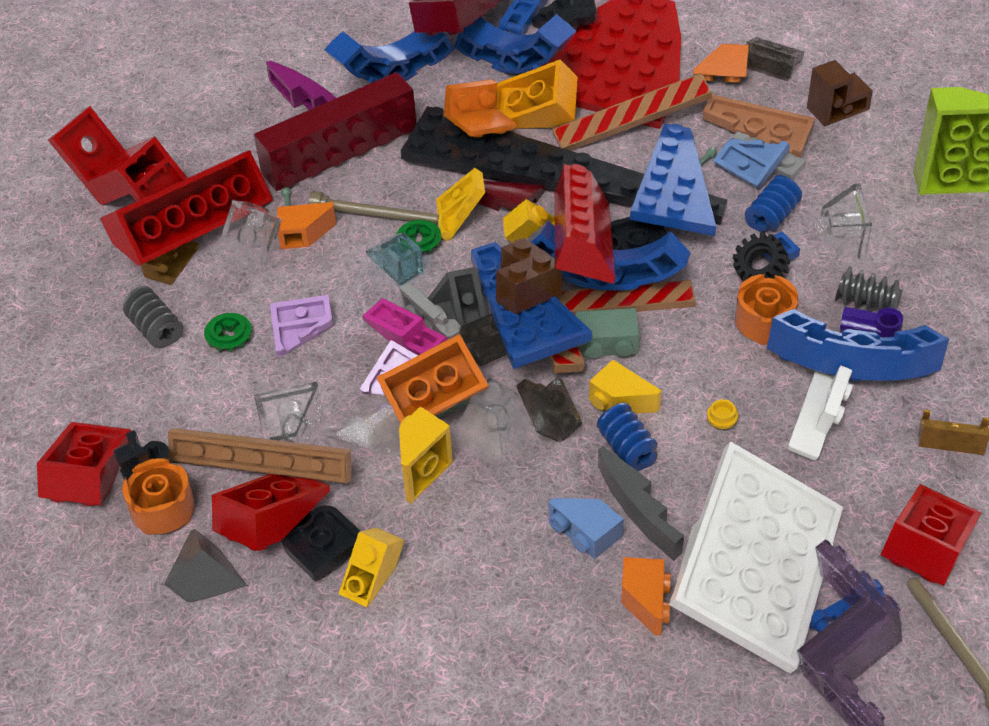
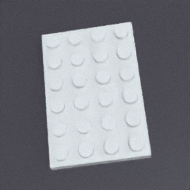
M730 442L723 450L669 605L791 674L799 665L843 506Z

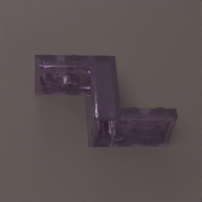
M825 539L815 547L820 576L850 608L797 650L802 675L848 726H884L883 720H885L883 713L873 702L870 701L866 704L857 694L860 691L853 681L902 642L901 609L891 596L886 594L883 597L875 588L874 580L866 571H858L851 564L850 556L841 546L837 545L834 547Z

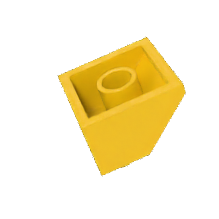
M421 406L412 415L406 416L399 426L405 498L410 504L453 463L450 425Z

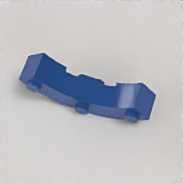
M557 14L538 29L535 34L530 35L509 33L479 17L475 20L474 24L467 26L463 29L462 33L458 34L454 47L476 61L483 59L493 64L491 68L496 71L519 74L546 64L567 46L575 35L576 30Z
M342 31L324 50L332 59L354 76L372 83L396 72L407 81L418 74L416 71L427 64L433 66L442 61L454 50V47L443 32L433 36H426L425 33H415L413 31L406 37L388 45L365 46L359 44Z
M548 220L529 236L527 240L555 258V227ZM669 232L661 239L642 247L613 250L614 284L567 271H562V277L566 278V281L571 284L585 288L611 291L631 290L638 288L640 285L660 282L686 267L691 252L672 232Z
M792 309L773 317L767 349L776 353L782 360L792 361L804 367L831 375H836L841 365L852 370L849 378L851 381H891L925 377L941 370L949 339L926 325L897 331L894 333V337H880L875 332L846 329L843 333L826 329L827 323Z

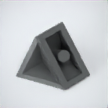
M476 266L447 272L429 295L428 300L434 305H439L446 314L447 319H455L462 327V330L488 325Z
M196 529L190 531L164 583L174 593L190 603L247 586L222 551Z

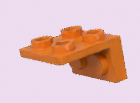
M493 79L446 85L444 116L453 122L455 126L466 132L468 136L479 138L483 134H503L508 130L516 129L517 125L516 122L495 108L498 83Z

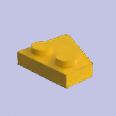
M476 168L472 169L436 198L437 214H439L438 225L441 231V238L445 241L452 239L485 193L483 173Z

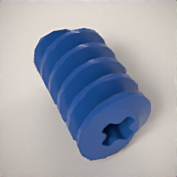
M784 175L774 176V179L769 182L768 186L757 196V199L746 209L745 220L747 224L760 232L777 230L791 210L801 201L803 195L800 187Z
M619 403L598 418L597 428H599L600 433L605 437V440L611 445L613 451L620 459L636 471H641L652 466L656 461L657 453L654 451L658 443L654 438H651L650 432L644 429V424L638 420L636 413L631 411L630 405L628 403Z

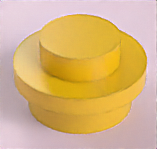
M720 399L713 402L708 408L707 420L715 428L729 429L738 421V410L731 401Z

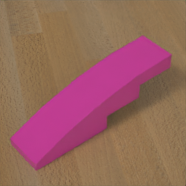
M384 298L379 300L362 316L366 323L389 342L392 340L416 355H420L447 341L446 336L426 327L422 317Z

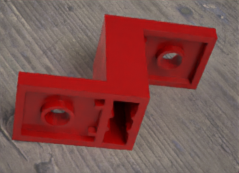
M91 106L85 108L48 139L49 143L101 205L131 194L138 201L187 178L155 136L125 150ZM82 138H86L91 142V152L83 149L81 145Z

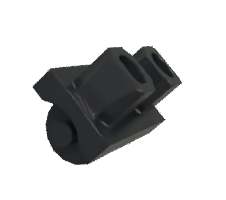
M135 430L126 433L127 444L113 450L115 458L121 467L120 472L124 480L125 478L128 480L133 474L132 469L138 464L156 458L169 459L170 455L168 446L161 441H150L142 447Z

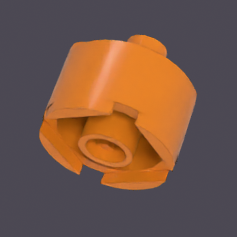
M765 274L754 275L746 279L739 288L735 324L744 336L760 345L768 344L773 317L792 309L797 310L798 307L797 289L790 281L781 276L775 275L774 279L764 278Z
M163 458L150 459L133 468V474L128 480L125 478L122 493L133 523L144 534L169 533L191 521L195 500L187 473L181 465H174L168 459Z

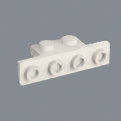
M840 365L836 375L815 370L787 446L789 451L814 461L818 459L832 423L838 425L843 416L845 407L840 405L841 401H847L853 384L848 382L852 372L851 369Z

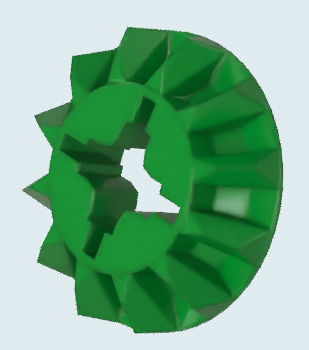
M427 220L407 222L396 233V242L399 249L406 250L408 256L413 253L421 256L422 252L431 254L433 248L439 247L440 240L442 239L439 227ZM417 233H420V236H422V241L416 242Z
M224 313L214 317L207 323L204 329V336L210 348L216 347L219 352L223 349H228L232 353L234 347L243 348L244 342L251 340L252 326L250 321L241 314ZM222 329L233 332L234 336L224 335Z

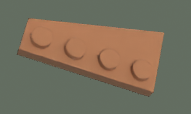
M713 94L703 110L704 120L734 133L738 131L749 135L750 138L754 137L771 144H780V141H786L790 145L788 152L799 158L803 154L815 122L813 117Z

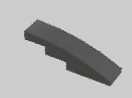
M602 446L599 448L598 468L611 493L627 516L643 534L674 561L683 552L684 535L666 522L667 507L651 496V481L606 447Z

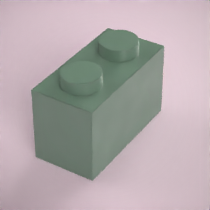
M636 308L576 312V317L592 331L591 341L579 345L582 357L598 358L610 355L626 357L639 353V329Z

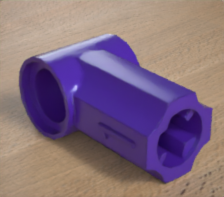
M844 307L840 332L843 333L846 329L875 332L880 337H894L895 332L902 331L903 315L894 308H883L878 312Z

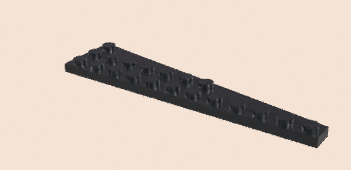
M426 107L401 149V159L466 173L476 168L485 177L514 183L545 186L544 189L553 191L556 190L563 165L571 166L572 164H578L592 172L608 202L630 207L634 203L645 175L644 173L592 158L588 153H576L509 131L503 134H483L479 138L470 137L444 116L443 109L440 107ZM708 194L715 223L721 225L728 200Z

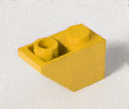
M526 199L503 217L505 239L512 243L524 237L528 239L548 220L554 225V216L546 212L540 205H535Z
M377 527L360 531L338 594L362 606L369 607L396 568L405 540Z

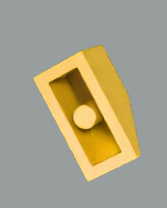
M615 360L610 361L589 381V400L599 410L604 409L607 411L619 403H628L632 408L631 411L636 414L654 413L661 408L662 390Z

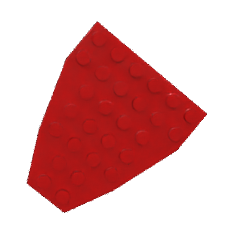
M610 0L597 7L596 20L588 25H580L576 28V33L567 46L546 63L549 64L561 60L578 77L576 107L594 112L679 81L681 32L676 4L670 0ZM668 115L642 125L660 129Z

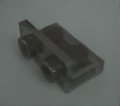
M755 37L746 43L748 45L747 69L788 81L791 79L794 66L802 62L805 52Z
M492 313L459 327L463 341L476 364L480 367L507 355Z
M556 377L546 387L541 383L536 384L524 379L516 386L537 433L557 442H562L582 425L581 418L562 379Z

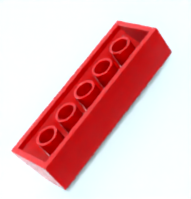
M248 150L101 217L100 220L112 244L140 266L273 201V198L251 151Z
M564 164L554 193L555 268L614 284L615 268L609 202L591 171L578 164H572L571 166Z

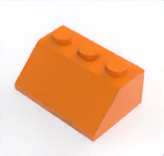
M460 334L376 377L400 424L406 416L412 415L420 406L436 416L489 388Z

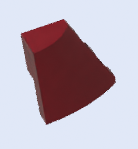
M484 181L485 193L477 204L499 211L501 207L513 210L526 199L537 203L547 189H544L545 186L536 184Z

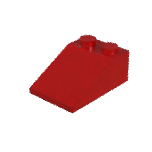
M70 422L37 462L38 498L50 499L53 502H77L84 506H101L111 491L119 469V464L113 450L128 443L126 433L130 432L131 429Z
M267 474L212 494L213 531L225 536L230 541H236L247 546L250 550H265L269 545L282 541L330 492V485L314 479Z
M919 484L896 519L881 552V556L889 559L892 564L898 567H906L920 574L923 579L929 582L939 583L944 586L982 512Z

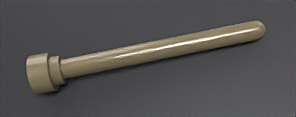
M317 191L311 192L308 204L333 202L335 211L403 221L427 220L438 225L439 214L329 199V196H325L324 192Z
M915 577L910 578L907 582V587L985 692L984 698L987 701L985 706L989 710V673L920 580Z

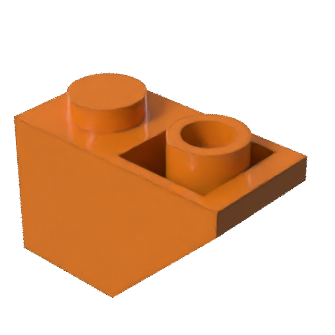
M721 44L693 69V75L701 73L707 81H714V76H724V82H740V77L746 78L748 45Z
M333 202L277 207V233L281 249L309 247L336 225Z
M623 557L621 603L654 635H661L662 623H669L670 602H663V594H670L671 573H664L665 559Z

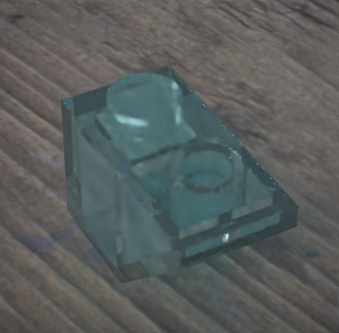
M404 232L390 236L366 250V255L400 286L423 273L421 248Z

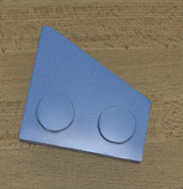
M729 139L713 161L716 166L760 190L789 151L790 145L786 141H780V144L764 143L763 140L743 141L742 139Z

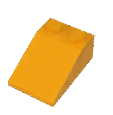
M561 60L554 61L498 82L495 108L516 122V129L553 128L575 120L578 77Z

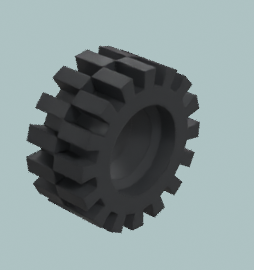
M754 233L750 235L752 240L748 242L744 238L741 241L744 246L737 245L735 248L738 254H733V260L735 261L733 266L743 282L749 277L758 274H765L764 278L774 279L775 275L785 278L782 272L787 274L789 272V255L781 241L770 233L768 237L765 233H760L759 238ZM765 253L772 256V260L766 267L762 269H753L751 267L752 261L757 256Z

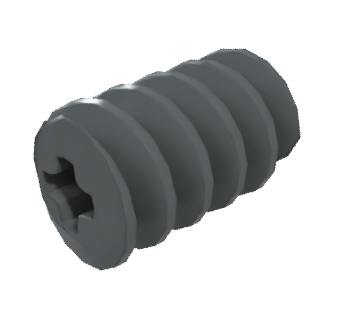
M849 266L841 277L835 301L843 295V304L848 305L854 298L855 307L860 308L866 301V309L868 311H872L876 304L878 305V311L883 308L897 309L902 290L899 288V280H895L891 286H888L887 277L885 276L879 283H876L875 273H872L865 280L864 270H860L856 277H854L852 267Z
M149 286L137 287L126 297L123 303L125 316L130 319L131 323L136 326L138 331L142 333L153 347L161 349L179 340L184 328L182 322L178 321V317L172 313Z

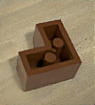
M836 60L812 68L807 109L825 127L869 110L873 90L855 72L849 74Z
M525 237L501 247V269L496 271V301L512 313L518 314L554 296L556 297L561 294L563 270L556 269L555 258Z

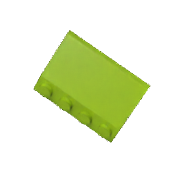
M963 87L931 88L913 169L919 195L989 192V94Z

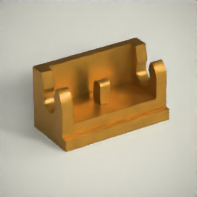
M191 240L142 264L141 268L144 277L172 285L200 248L199 243Z
M923 410L919 427V447L977 455L985 454L989 441V418L982 417L980 426L929 419L931 410Z

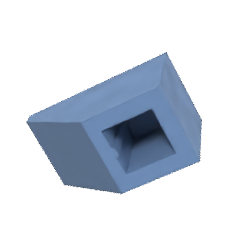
M553 498L548 502V520L552 528L558 533L564 532L571 538L574 547L579 552H587L593 559H596L623 537L624 519L601 499Z

